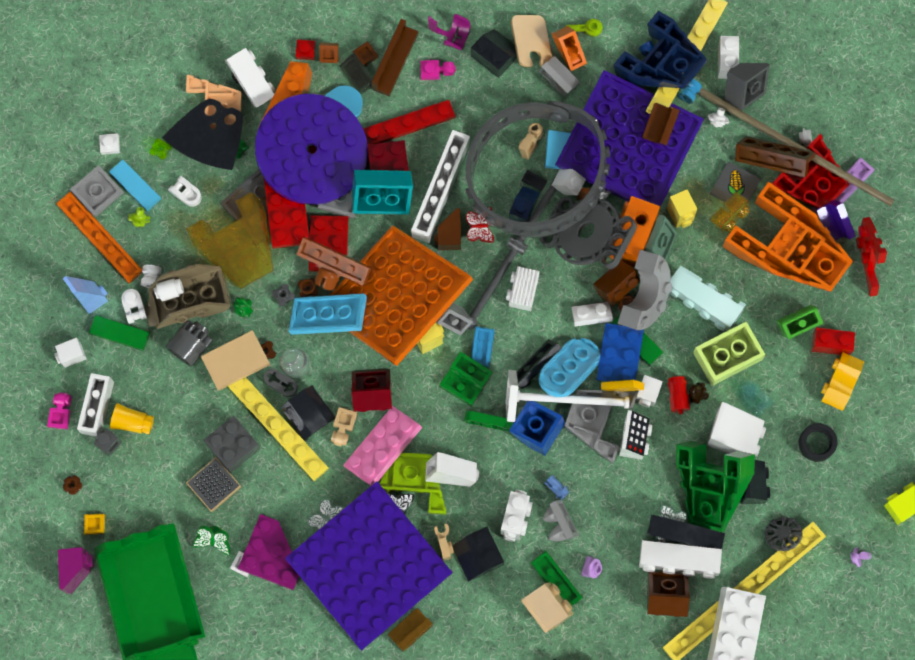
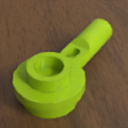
M590 19L586 24L566 25L574 29L575 32H585L586 35L592 37L600 35L603 29L602 23L597 19Z

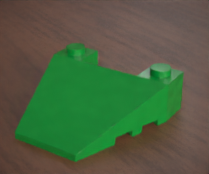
M687 441L676 444L677 470H680L682 477L680 484L681 488L685 490L686 499L684 501L689 523L714 531L724 532L754 475L755 454L742 451L725 454L724 467L706 463L705 443Z

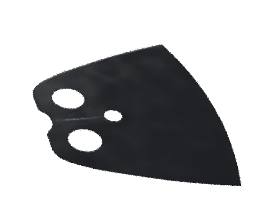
M207 99L182 117L162 139L191 159L213 167L232 170L240 144L243 126L242 113L235 108H224L215 99ZM209 105H213L216 108V112L212 116H207L204 111ZM228 114H233L236 117V121L232 125H227L224 122V118ZM213 123H215V124H216V128H215V129H211V128H210V125L213 124Z

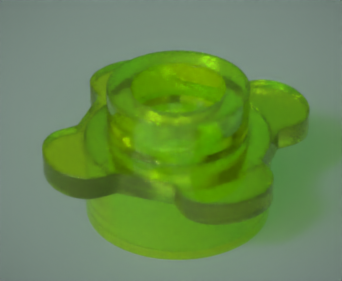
M156 139L150 149V154L164 160L167 158L168 150H171L172 147L163 140Z

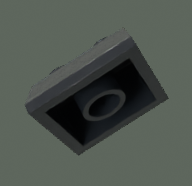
M495 29L483 34L471 47V57L498 78L517 59L515 45Z
M755 460L754 475L741 498V504H765L768 501L767 498H770V487L766 485V479H769V469L765 467L764 461Z
M487 526L469 534L452 545L468 582L504 565V560Z

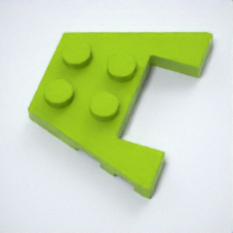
M401 453L383 475L380 482L381 487L388 495L389 491L430 493L428 513L446 515L439 483L425 481L426 462L432 458V454Z

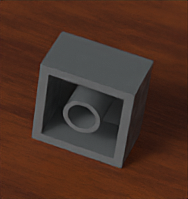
M234 415L203 440L230 473L261 449L259 444Z

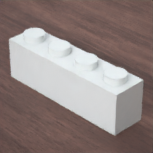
M642 540L639 567L647 572H655V569L663 570V573L675 574V572H683L685 576L702 574L704 578L713 579L720 574L722 549Z

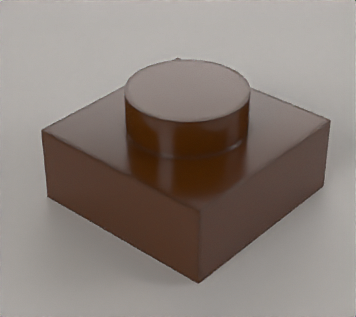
M368 41L353 50V55L363 68L378 59V54Z

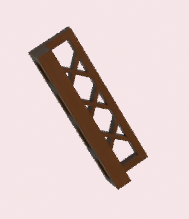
M400 19L372 80L373 91L389 97L419 34L417 30L407 27L406 20Z
M747 136L736 144L735 161L801 177L808 175L809 162L815 158V152Z

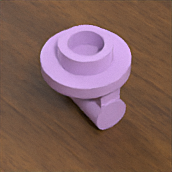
M854 547L853 552H851L852 563L856 564L857 567L862 566L861 559L870 560L872 558L870 552L860 553L858 547Z
M587 556L581 576L597 578L602 571L600 560Z

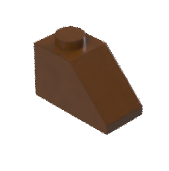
M460 208L455 209L438 226V233H434V245H438V250H461Z

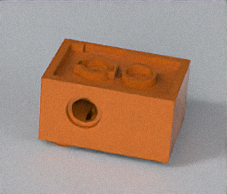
M631 196L629 202L625 201L621 218L630 216L636 222L637 229L621 260L635 267L640 250L645 251V246L655 225L660 206ZM627 222L623 226V230L630 228L631 222ZM623 239L616 240L614 246L621 245Z

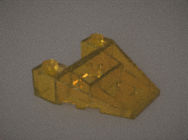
M252 192L235 201L242 218L216 233H213L210 224L204 220H200L186 228L193 245L214 265L221 266L223 273L240 289L274 271L271 247H269L266 212L259 198Z

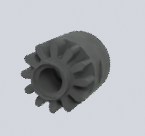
M186 321L165 347L178 359L192 367L212 340L207 336L209 331L197 321L194 324Z

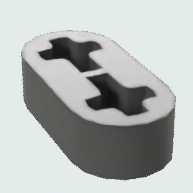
M269 369L265 372L264 380L269 387L285 397H293L297 394L298 386L293 379L276 369ZM274 374H276V378H277L280 382L277 383V382L274 381V380H273L272 382H270V379H269L268 376H269V375L273 376ZM284 383L287 386L292 384V388L294 390H289L288 392H286V389L284 386H282V384Z

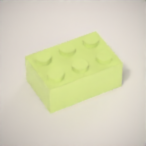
M747 322L695 347L693 352L711 386L762 361L765 357L763 349Z

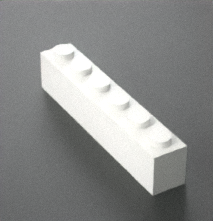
M452 130L411 229L413 238L430 244L470 146L469 135Z

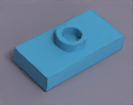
M475 327L471 358L484 367H490L495 329Z

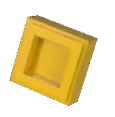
M84 514V534H105V514Z

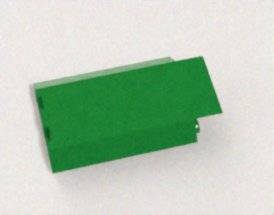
M175 524L158 525L148 532L130 534L121 540L104 542L95 547L94 552L123 660H198L194 646L199 644L198 641L206 636Z

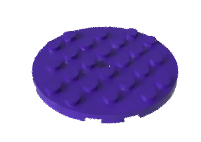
M300 94L282 100L268 111L260 123L256 134L255 158L257 166L264 176V180L279 195L296 203L321 205L343 197L352 190L354 170H364L366 167L368 145L360 122L343 104L323 95ZM308 145H315L316 153H309L306 147Z

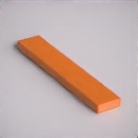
M71 191L56 203L129 284L143 273L140 266Z

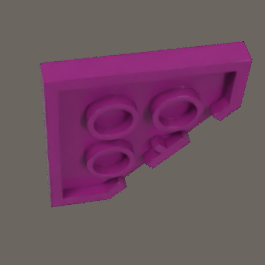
M261 514L259 515L238 570L294 591L299 575L285 559L292 551L279 521Z

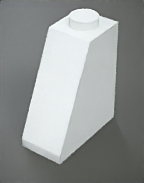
M437 452L426 462L425 481L470 487L479 478L477 463Z

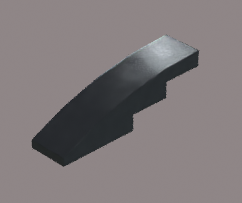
M651 515L647 532L648 535L666 540L715 549H722L725 533L656 515Z

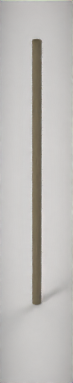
M703 88L700 89L699 95L784 145L808 150ZM815 154V158L812 159L815 163L885 204L893 205L895 200Z

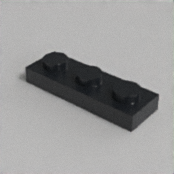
M548 339L516 372L519 388L523 389L528 386L531 380L540 373L543 366L562 349L558 343Z

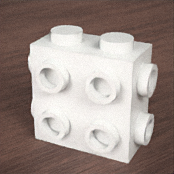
M515 490V492H510L501 527V535L507 541L515 542V539L520 540L521 535L525 536L528 521H525V517H530L533 502H529L530 496L525 491Z

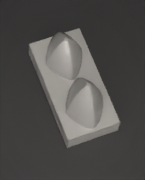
M556 500L550 503V507L546 510L543 520L550 523L558 522L559 524L551 531L548 539L551 541H564L579 536L563 501Z

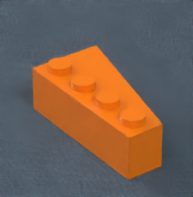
M290 61L265 115L272 107L286 98L308 94L312 71L308 63Z

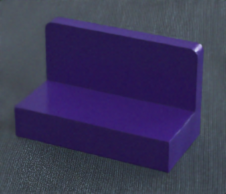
M833 200L816 209L819 221L824 227H827L835 241L842 237L849 240L856 237L842 202Z

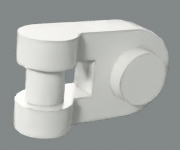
M179 176L174 186L171 185L168 189L172 195L190 207L197 206L202 200L198 188L182 176ZM182 187L186 188L183 192L179 191Z
M134 289L126 290L122 294L121 299L128 323H134V320L140 318L142 320L146 319L147 314L139 292ZM138 307V311L132 313L131 309Z

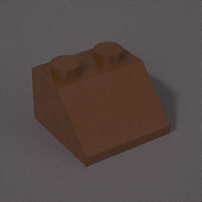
M663 571L648 572L647 614L688 617L690 601L688 576L675 572V574H666Z

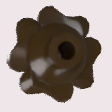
M697 382L690 387L689 396L691 403L699 404L700 400L708 399L709 394L706 392L705 383Z

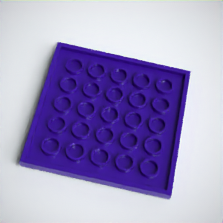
M603 70L583 110L597 119L600 130L604 129L607 137L604 144L605 147L609 146L610 158H607V164H610L609 175H606L605 190L628 202L631 196L661 207L704 119L671 103L670 107L680 111L667 146H661L643 139L642 135L650 116L645 111L654 94ZM577 122L555 166L560 169H573L584 177L585 181L594 184L601 156L600 145L595 135L586 126Z
M377 481L285 557L287 562L361 651L453 573Z

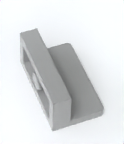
M555 56L539 69L544 78L563 97L579 84V80Z

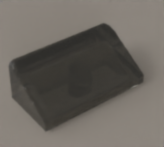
M351 54L339 67L353 87L362 94L372 88L373 78L356 54Z

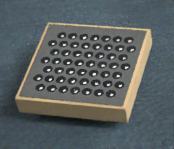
M216 457L186 482L211 512L215 511L241 488V485Z

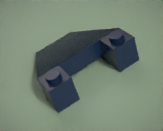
M658 10L647 23L649 36L658 40V43L643 61L624 51L613 64L615 75L634 85L685 89L706 64L707 59L695 44L687 38L684 31H681L674 19Z

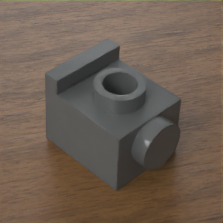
M107 428L97 434L96 441L94 442L109 457L122 443Z

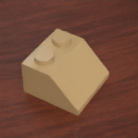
M551 582L545 583L521 600L545 633L557 628L574 614L571 604L567 600H563L560 596L559 588L555 584H551Z

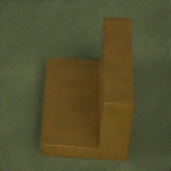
M416 608L388 635L404 652L433 626V623Z

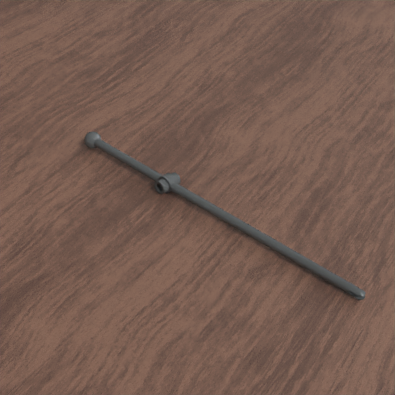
M552 183L528 222H537L556 191ZM511 236L506 246L511 249L469 315L473 323L467 329L472 330L477 326V317L517 253L523 255L528 248V245L524 243L527 237L519 236L516 239Z

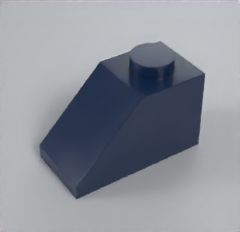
M523 186L513 202L509 212V219L528 222L540 192Z

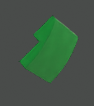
M460 352L450 366V370L439 384V387L472 407L493 372Z

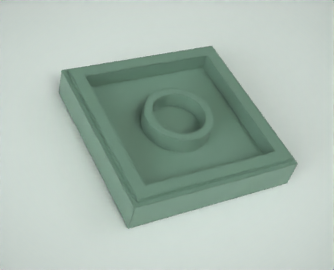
M658 216L645 246L647 252L660 255L665 260L677 236L676 230L666 216Z

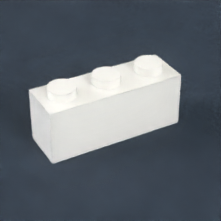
M244 48L225 61L254 108H257L272 99L274 96L273 92L276 90L271 82L267 83L264 76L266 74L261 66L257 67L254 62L256 58L252 51H247Z
M93 373L90 375L77 427L81 434L96 437L103 430L114 381L109 376Z

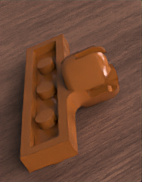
M307 237L302 238L296 254L318 265L319 270L315 278V284L319 287L323 285V289L326 290L336 289L341 276L364 286L372 270V267Z

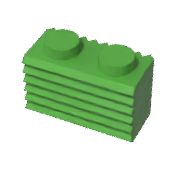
M809 305L776 321L782 336L788 339L794 338L795 335L798 336L802 332L805 333L809 329L812 330L813 327L815 328L819 324H823L817 307Z

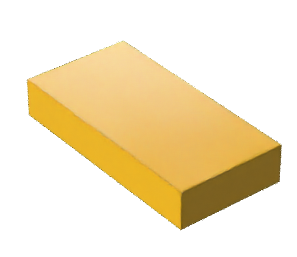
M634 379L608 381L601 383V390L608 392L644 390V383Z

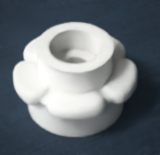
M803 128V132H799L800 143H804L805 147L812 142L811 129L805 130Z

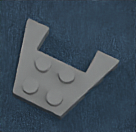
M577 390L575 396L621 399L629 397L628 409L632 410L638 392ZM572 403L564 427L613 464L619 446L600 439L612 406Z

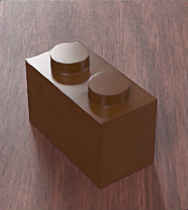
M620 260L615 268L609 269L593 285L598 295L614 306L637 286L640 279L635 269Z

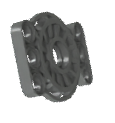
M570 197L561 198L549 219L568 212L582 200L575 203ZM599 198L596 206L581 221L564 231L552 234L553 239L546 243L548 236H541L540 241L547 248L555 247L557 253L571 264L588 265L600 260L607 269H613L619 264L637 229V224L630 216H624L620 219L617 210L608 201ZM570 202V207L563 210V206ZM598 203H603L605 206L598 205ZM610 209L613 210L615 215H612L610 213ZM627 222H631L630 228L623 230V226ZM593 224L595 228L594 233L589 238L581 239L579 237L581 230L585 226ZM623 239L621 245L614 246L616 240ZM560 248H563L565 251L564 255L561 253ZM614 255L613 261L606 263L607 257Z

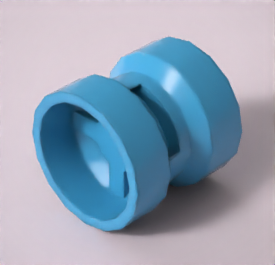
M692 79L685 89H679L677 96L682 101L692 104L696 98V93H699L702 86L698 81Z

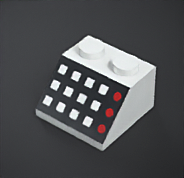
M628 410L619 456L642 460L644 455H648L649 443H646L647 436H651L652 425L649 424L650 418Z

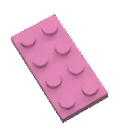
M392 406V409L388 410L343 466L369 486H372L376 481L380 480L422 427Z

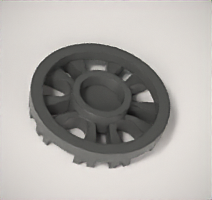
M781 516V518L772 519L765 528V538L768 545L777 551L792 550L802 540V528L792 517ZM797 537V540L794 542L791 538ZM779 541L782 542V547L776 546Z

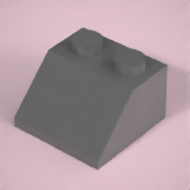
M740 63L731 68L727 73L725 101L742 111L766 94L770 65L768 63Z

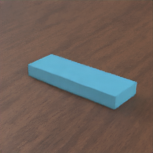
M124 160L120 161L109 171L147 212L161 200V197Z

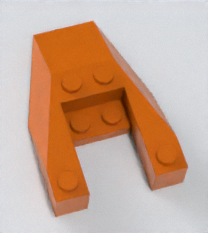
M768 182L758 195L755 204L784 223V226L768 247L738 226H735L725 239L722 247L736 257L771 274L831 292L852 264V259L841 245L830 235V231L827 227L823 226L814 212Z

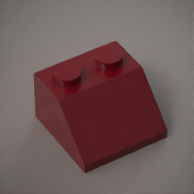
M390 369L352 372L351 393L353 412L392 409Z

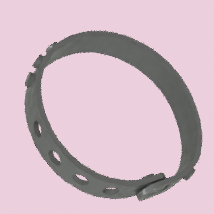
M548 101L547 104L532 102L518 104L492 116L474 137L467 156L466 180L469 188L465 190L468 199H473V209L478 215L481 214L489 225L496 226L505 233L522 237L548 236L573 226L596 206L601 192H604L606 187L605 179L606 175H609L610 170L607 158H610L609 146L605 147L604 141L607 140L604 129L600 130L599 123L593 115H589L579 107L558 101ZM531 118L548 119L560 123L572 120L586 126L595 135L600 145L599 170L591 190L579 204L568 212L545 221L519 222L496 214L488 209L477 197L474 190L475 167L484 146L499 130L511 123Z

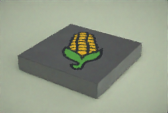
M727 162L710 195L743 212L759 185L761 178Z

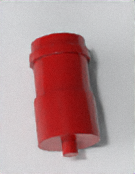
M684 376L671 377L667 383L670 393L671 412H678L679 415L690 410L689 396L687 395L686 388L687 381Z

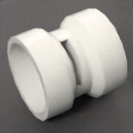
M144 265L142 269L144 276L141 279L140 285L149 288L159 278L158 276L161 275L162 268L155 265Z

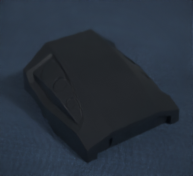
M313 385L303 389L281 407L304 441L308 440L311 435L336 418Z

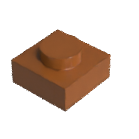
M320 42L319 55L321 63H338L339 43Z

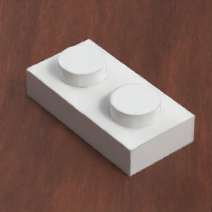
M608 302L572 307L574 326L613 321L611 307Z

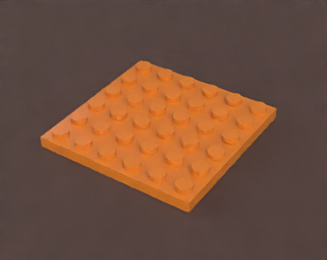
M392 225L360 261L372 267L366 285L362 286L345 278L329 296L365 293L367 300L362 331L348 332L398 366L472 282L473 278Z

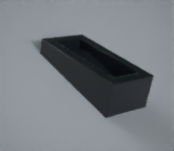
M529 170L526 171L521 180L541 192L547 183L545 179Z

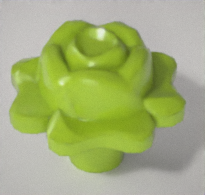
M137 207L136 212L128 214V220L132 221V224L136 227H143L146 223H150L151 217L144 213V208Z

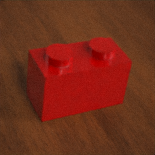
M816 327L812 335L811 352L842 355L844 352L851 355L854 351L855 332Z

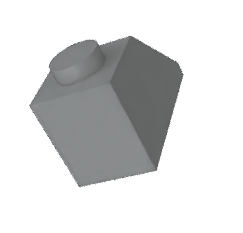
M453 302L436 322L462 335L473 323V320L463 307Z

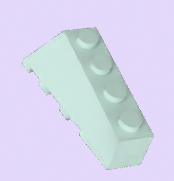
M680 266L671 278L672 290L669 294L674 298L679 297L682 299L683 304L688 308H694L699 311V315L702 318L713 321L719 330H730L742 314L746 304L741 301L737 304L732 300L733 297L730 294L719 293L716 286L711 283H702L701 277Z

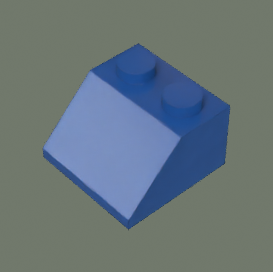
M527 401L509 432L527 447L546 456L565 423L562 415L535 401Z

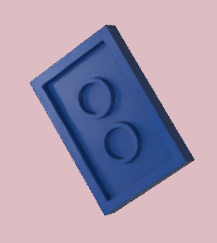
M605 324L597 381L636 380L644 329L636 330L622 325Z

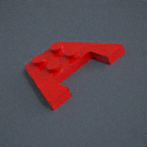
M865 217L862 218L861 226L858 227L859 237L856 238L857 248H860L861 261L864 266L869 295L871 297L877 296L879 290V283L875 273L876 262L877 264L885 263L887 250L880 247L882 240L881 238H876L875 233H877V230L871 218Z

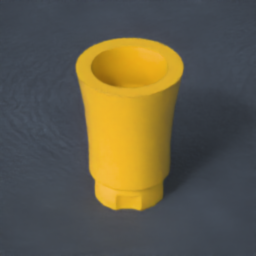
M117 403L112 414L110 429L140 434L143 432L149 435L154 423V416Z

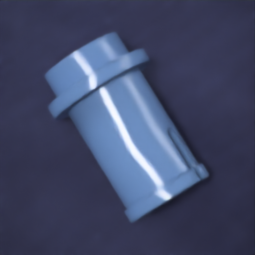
M554 475L550 476L544 483L556 494L557 499L562 500L569 494L568 487H564Z

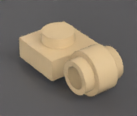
M532 123L529 126V133L519 144L518 148L524 159L529 160L538 146L537 141L544 135L543 127L539 123Z
M338 408L333 427L339 428V430L333 431L331 442L334 445L340 447L347 445L349 435L345 431H353L357 412Z

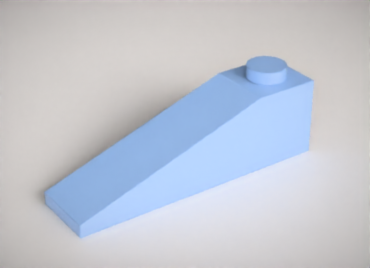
M68 276L63 278L89 314L108 302L105 297L107 292L102 285L98 287L94 281Z

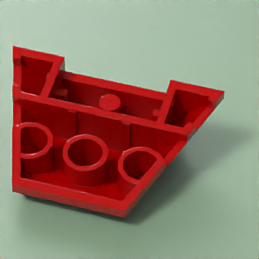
M820 133L806 149L815 152L818 156L840 168L833 159L832 152L825 145ZM812 160L809 162L808 175L806 177L782 172L772 183L784 193L816 208H820L835 200L850 185L848 181Z

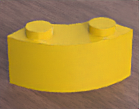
M844 352L840 359L836 358L832 365L834 372L829 383L825 382L821 393L824 394L821 402L843 411L862 371L864 361Z

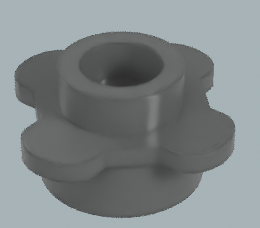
M283 284L281 288L272 292V296L277 299L279 306H284L295 298L294 293L290 292L287 284Z

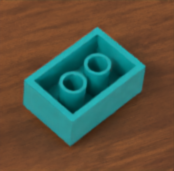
M354 170L351 195L353 214L409 215L413 191L411 171Z

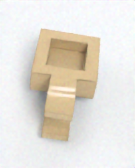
M444 524L446 529L444 533L438 532L437 526L434 527L443 561L451 559L450 554L454 553L452 543L446 540L449 534V526L447 524Z

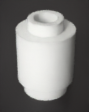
M180 278L157 283V287L154 288L156 298L161 299L162 302L179 297L180 294L184 293Z

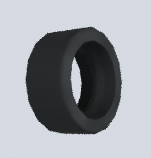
M822 423L808 426L802 432L798 441L802 455L814 462H822L830 458L838 445L837 435L834 430ZM819 431L827 435L830 444L826 452L816 454L809 450L807 437L813 432Z

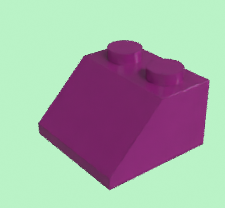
M84 548L58 549L59 590L67 594H72L89 575L90 567H93V556Z

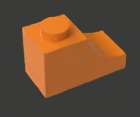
M566 26L552 33L557 50L561 53L570 71L587 64L574 29Z

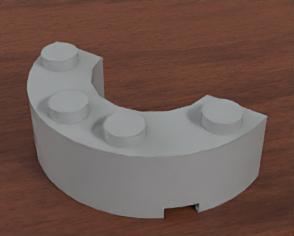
M640 250L635 269L640 274L639 291L630 304L623 305L618 324L636 330L646 329L657 320L660 314L665 311L668 295L672 290L670 269L666 260L660 255Z

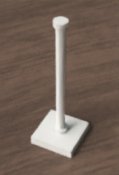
M508 370L505 401L508 422H515L516 406L520 400L624 406L625 409L629 408V397H624V399L571 395L554 397L549 394L521 393L518 390L516 371Z

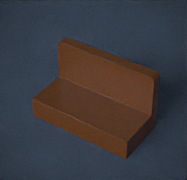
M654 103L642 138L661 146H667L680 110Z

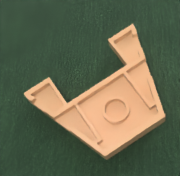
M187 75V93H205V100L215 99L224 108H235L242 113L241 91ZM213 105L207 106L204 110L207 116L214 115L216 108ZM228 114L224 118V122L227 125H232L236 121V117L233 114ZM215 123L211 124V125H210V128H211V129H215V128H216V124H215Z

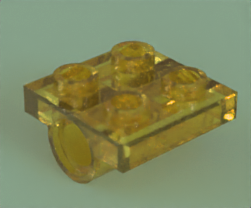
M737 192L724 203L726 208L730 210L729 212L721 207L709 219L723 234L726 232L731 233L734 227L737 226L736 222L740 218L743 220L750 212L749 201Z

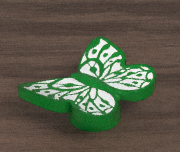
M200 526L198 528V536L195 538L193 547L211 545L215 546L225 555H230V545L227 542L229 535L227 532L217 526H211L210 528Z

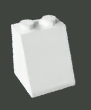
M722 402L717 410L706 446L726 453L736 451L755 454V457H757L761 447L757 445L759 438L763 439L766 427H763L765 421Z

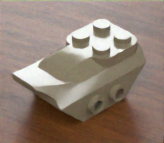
M188 265L183 269L172 270L161 275L148 288L150 297L145 310L149 327L154 326L157 329L175 323H184L194 317H209L228 310L231 306V298L221 266ZM180 278L184 288L183 294L163 302L161 299L156 298L154 288L157 287V283Z

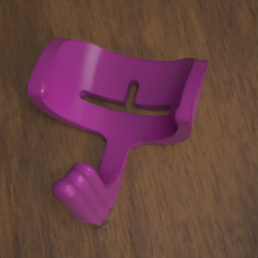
M454 14L451 30L447 32L437 26V21L428 16L429 29L437 34L447 36V40H444L443 45L458 50L464 48L471 27L469 20ZM459 27L457 37H461V39L456 38L454 43H452L456 30Z

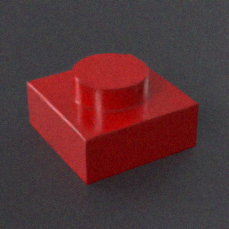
M297 40L296 59L314 60L316 42L313 40Z

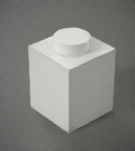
M560 169L552 186L564 195H578L586 179L573 169Z
M77 338L55 346L57 350L54 353L58 364L61 363L65 368L87 359L81 342Z
M644 375L642 380L644 390L638 391L636 401H639L641 406L654 407L663 381Z

